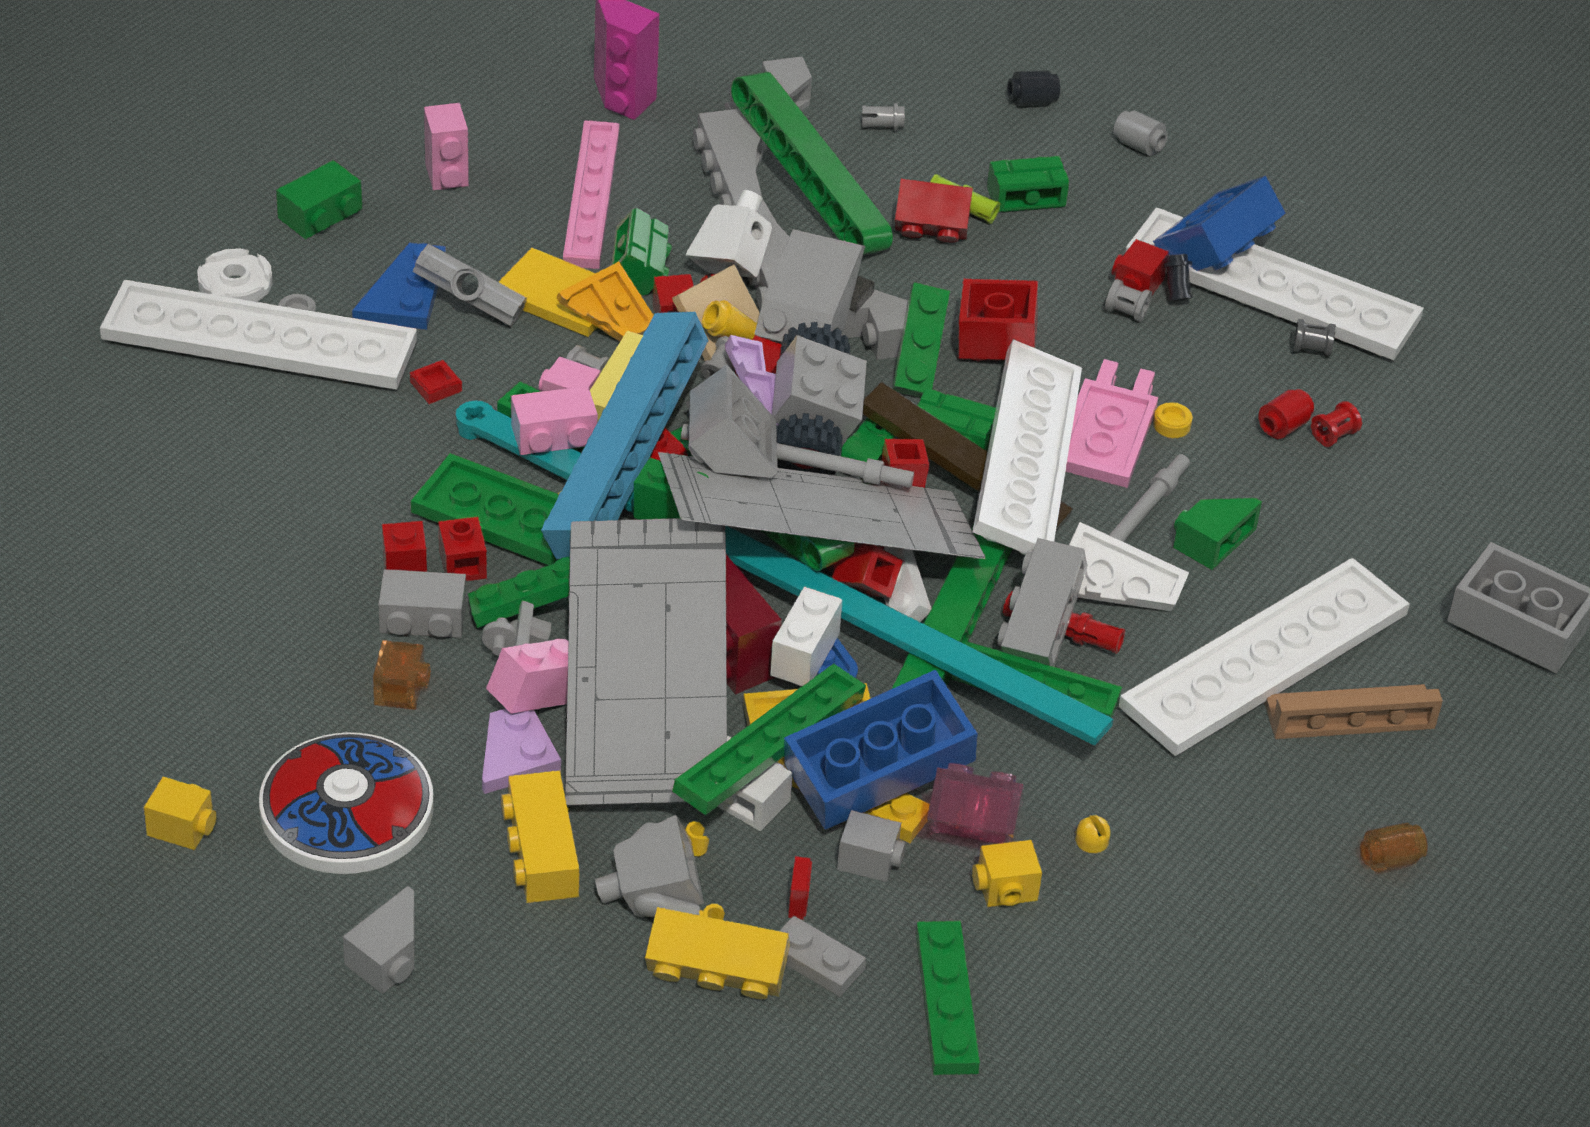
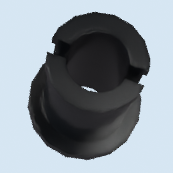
M1188 254L1166 256V263L1163 264V268H1167L1169 301L1193 298L1189 266L1192 265V261H1188Z

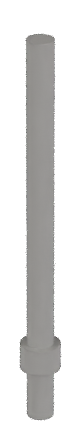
M684 424L681 431V439L689 441V424ZM777 443L778 460L863 477L864 482L878 485L883 481L911 487L913 483L914 472L884 466V461L868 458L867 462Z
M1183 454L1177 455L1167 468L1158 471L1150 482L1151 487L1109 536L1122 542L1128 538L1163 496H1168L1178 485V478L1190 465V460L1187 456Z

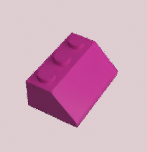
M595 0L594 80L606 109L635 120L657 99L659 13L626 0Z

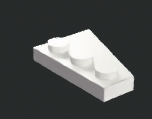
M1081 522L1077 526L1069 544L1085 550L1088 565L1078 594L1079 598L1172 611L1189 574L1185 570Z

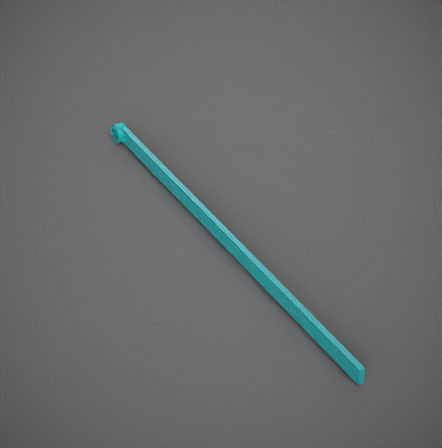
M483 401L465 402L456 410V424L459 435L468 440L476 438L487 439L568 480L574 465L581 455L580 452L572 448L520 455L510 417L494 410L491 405ZM634 489L624 506V509L634 513ZM725 525L726 555L735 565L798 597L803 588L807 587L843 599L842 619L1094 746L1113 726V718L823 573L814 571L810 567Z

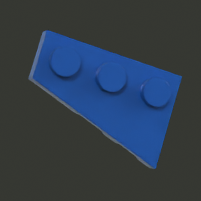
M409 243L352 310V318L427 330L438 286L413 272L415 262L427 244ZM433 245L446 253L445 246Z

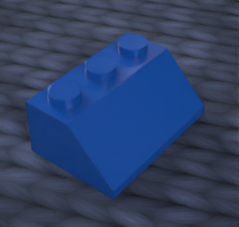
M1263 176L1217 192L1153 240V243L1156 247L1169 251V255L1188 254V261H1192V265L1189 267L1196 271L1211 266L1213 270H1218L1233 261L1231 255L1241 253L1255 244L1253 238L1261 237L1276 228L1274 222L1286 213L1267 177Z

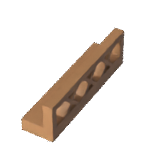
M1425 684L1280 693L1269 696L1264 705L1275 739L1435 729L1443 700L1439 689L1426 690Z

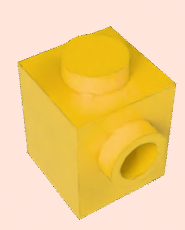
M162 777L144 806L147 836L192 850L196 849L204 835L208 836L212 832L216 822V811L212 809L210 790L167 777Z
M1032 840L981 846L979 863L973 865L972 876L975 889L977 891L982 890L987 907L1012 906L1018 903L1038 901L1042 870Z

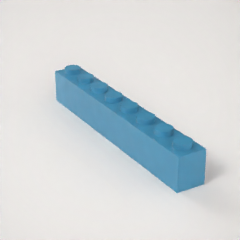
M696 312L655 313L647 329L644 331L639 345L630 358L629 364L617 383L607 406L602 411L597 425L588 438L586 446L541 529L544 539L549 544L556 559L570 557L571 522L618 520L634 489L635 479L648 461L709 341Z

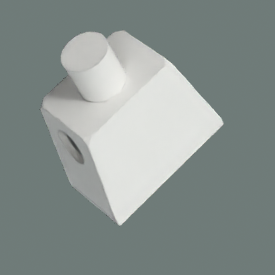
M743 190L736 206L719 204L714 206L689 247L686 256L708 273L717 274L727 267L735 265L740 276L757 278L772 231L771 223L757 213L763 200L762 197L755 192Z

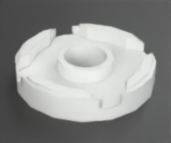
M240 248L225 249L211 254L205 259L206 263L202 267L200 265L197 270L199 291L201 293L257 302L269 293L273 285L271 265L266 258L258 253L257 257L249 255V250ZM234 275L242 276L240 278H229Z

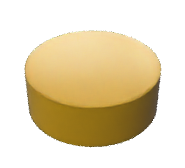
M1164 403L1155 410L1153 426L1159 434L1165 437L1180 438L1190 432L1193 416L1191 411L1182 404Z

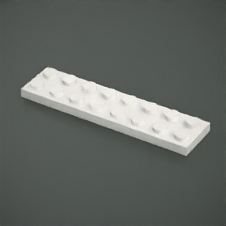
M1156 207L1126 246V251L1135 239L1155 246L1153 240L1183 217ZM1255 244L1241 253L1231 255L1233 261L1221 269L1213 270L1211 266L1196 271L1189 267L1190 283L1297 323L1298 319H1304L1306 324L1328 326L1330 323L1336 324L1334 338L1395 360L1421 320L1424 309L1423 307Z
M130 280L123 281L100 327L101 339L396 390L417 341V329Z
M1014 339L1006 354L972 532L981 535L989 541L998 542L1013 548L1025 555L1028 550L1033 551L1037 538L1050 541L1055 539L1082 368Z
M1351 558L1120 696L1119 708L1174 756H1177L1259 706L1269 696L1280 693L1406 616L1410 603L1355 559Z

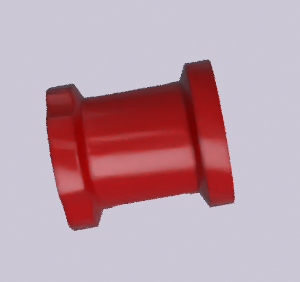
M1342 401L1335 406L1334 411L1326 415L1318 414L1313 417L1311 431L1319 443L1324 447H1331L1337 443L1339 437L1345 434H1355L1361 430L1362 419L1359 411L1352 403Z

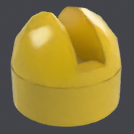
M1091 815L1088 818L1082 819L1076 830L1075 842L1077 846L1088 853L1104 851L1109 845L1111 835L1108 822L1098 815Z

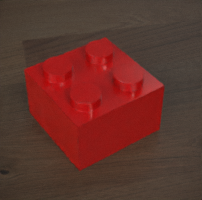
M964 279L959 315V358L977 361L985 359L1005 360L1007 350L1013 339L1035 348L1038 321V281Z

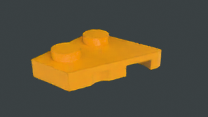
M620 262L560 291L556 297L560 304L618 341L622 340L627 331L643 335L654 316Z

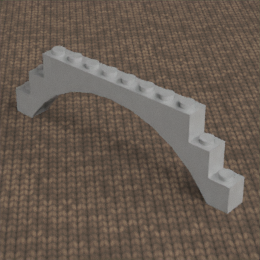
M803 57L762 61V72H770L801 111L810 105L812 77ZM730 92V102L725 103L724 111L699 113L698 128L693 129V142L695 149L702 152L703 169L705 172H710L711 188L714 194H719V204L736 206L743 190L755 192L762 197L756 172L767 145L735 105ZM762 200L757 213L771 223L772 231L757 278L748 277L749 284L756 286L757 302L760 309L765 293L789 239L787 233L775 221L764 200ZM856 282L843 335H846L848 338L863 336L866 346L871 345L877 360L898 357L908 300L865 287Z

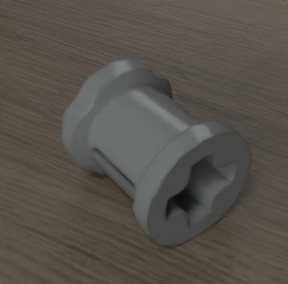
M1298 319L1293 351L1300 352L1301 349L1321 351L1324 352L1325 356H1331L1336 324L1330 323L1328 326L1306 324L1304 319Z

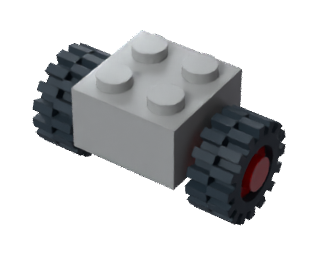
M811 322V327L801 323L798 324V330L792 327L788 330V334H784L780 359L777 361L772 416L776 419V423H779V425H776L777 443L841 456L843 443L862 421L867 361L850 355L848 337L846 335L841 336L842 331L836 328L830 331L831 325L824 323L823 328L818 327V322ZM777 459V468L829 475V473L834 475L836 473L835 471Z

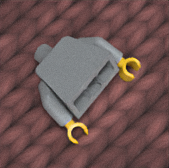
M677 815L669 817L660 823L648 822L643 824L629 839L615 846L613 852L617 871L595 879L596 888L602 902L605 904L624 897L637 917L655 918L656 909L660 907L723 920L725 912L720 905L710 904L706 906L704 911L699 908V905L704 904L694 856H702L707 852L709 838L703 836L705 830L703 825L694 821L690 822L686 829H684Z

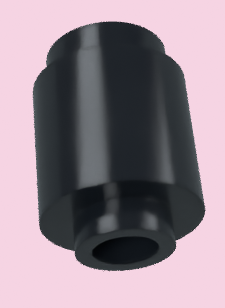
M1048 70L1016 71L1007 82L1008 98L1013 99L1016 106L1050 105L1051 102L1058 101L1060 97L1059 76L1051 74Z

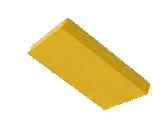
M531 248L499 281V283L527 298L523 311L587 337L597 328L560 304L556 299L560 291L594 275V272Z

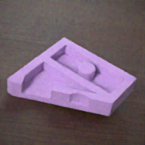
M505 708L490 713L482 775V790L484 794L508 787V776L561 771V758L534 710L511 714Z

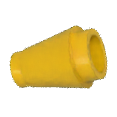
M717 300L712 301L706 307L702 317L703 327L712 336L730 337V335L751 340L755 336L757 322L726 300L720 302Z

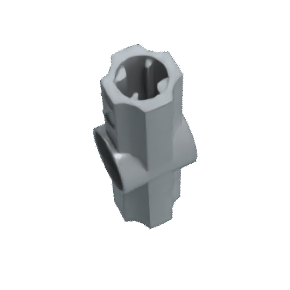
M429 243L421 251L415 262L414 273L511 327L524 309L527 301L525 296ZM469 275L476 276L479 284L478 289L472 295H466L462 290V282Z

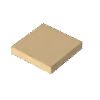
M735 265L727 267L672 298L679 312H696L701 325L706 307L715 300L719 302L722 300L728 301L755 322H758L760 314ZM703 327L709 340L702 352L704 360L707 361L711 359L716 351V342L720 337L710 335L708 330Z

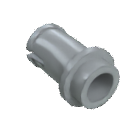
M894 103V106L862 105V116H876L862 117V128L893 127L894 131H897V128H904L905 108L904 106H898L897 103Z

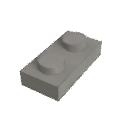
M795 916L780 930V932L789 933L790 948L786 965L839 997L865 970L866 958Z

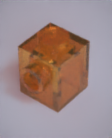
M382 640L373 675L374 705L416 710L421 687L428 688L431 674V663L424 662V645Z

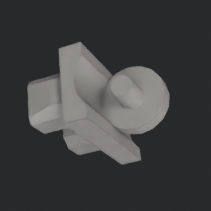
M522 601L518 619L509 624L507 619L498 618L495 622L487 624L483 628L482 641L487 648L492 650L494 655L499 656L502 648L548 641L552 623L532 617L534 604Z

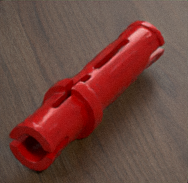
M1013 591L1008 594L1004 604L1003 615L1006 617H1011L1013 610H1010V600ZM1072 612L1065 636L1073 638V642L1083 645L1088 643L1117 654L1124 642L1126 630L1094 620L1092 614L1083 612L1079 615Z

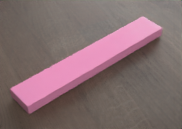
M584 121L563 253L564 261L581 268L600 269L619 138V123Z

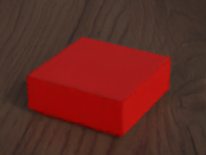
M444 360L410 372V383L428 404L462 392V381Z
M795 856L788 918L795 916L804 920V917H806L812 870L810 858Z

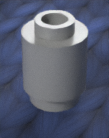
M1137 111L1122 112L1117 118L1113 129L1114 136L1119 138L1120 143L1150 156L1157 151H1161L1168 138L1164 123Z

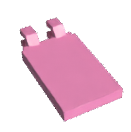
M1104 359L1096 381L1085 378L1078 395L1065 472L1128 488L1157 408L1158 397L1151 395L1155 372L1140 369L1133 390L1117 387L1114 385L1116 383L1117 376L1115 374L1119 363Z

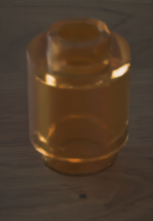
M1407 822L1369 830L1364 834L1363 841L1360 843V855L1363 862L1377 873L1416 864L1420 858L1426 856L1428 851L1427 839L1423 829L1417 824L1410 825Z

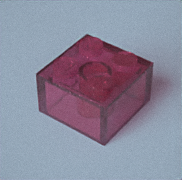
M949 763L947 769L937 767L927 817L931 832L992 844L1015 842L1024 799L1023 784L1016 783V776L1002 772H991L990 778L974 775L973 768Z

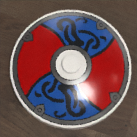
M350 732L328 734L310 739L293 747L272 765L260 789V818L269 841L282 855L303 867L325 873L353 874L367 872L399 860L422 840L433 816V787L429 774L423 764L403 746L386 738L371 734Z

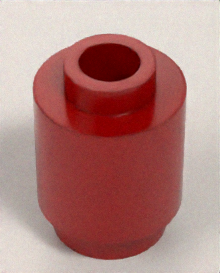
M1287 390L1260 408L1258 414L1260 426L1269 436L1275 439H1282L1310 420L1314 412V403L1310 395L1304 390Z

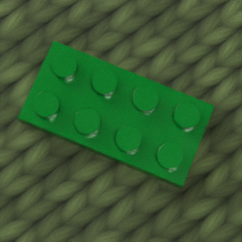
M450 453L411 500V513L437 523L439 521L478 517L484 541L547 565L554 564L557 560L541 531L545 520L558 499L559 494Z

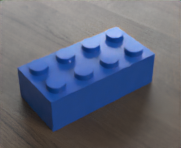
M936 670L784 737L785 766L792 772V778L825 830L848 820L851 810L863 813L976 761L977 732Z

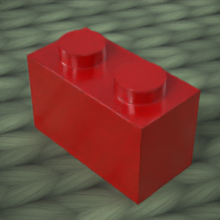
M901 179L895 216V231H901L903 236L910 238H921L923 234L937 236L938 240L949 243L958 242L959 239L966 240L973 188Z

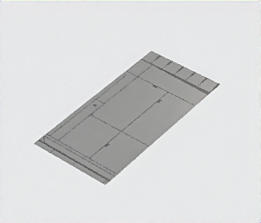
M658 452L682 520L985 559L952 491L916 486L906 487L881 482L878 485L864 482L863 479L777 468V474L772 478L716 473L706 462L701 464L692 456ZM697 472L705 473L708 477H705Z
M681 518L571 522L566 804L686 802L672 792L675 779L727 742L725 525L687 521Z

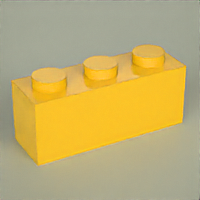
M560 770L508 776V794H501L503 819L512 821V826L507 827L509 852H517L518 860H513L515 885L524 886L526 903L579 897V864Z
M657 907L645 960L648 970L654 971L653 975L662 980L677 982L680 980V977L698 980L697 984L710 990H723L724 986L741 989L743 995L755 999H767L768 995L779 997L790 948L789 933Z

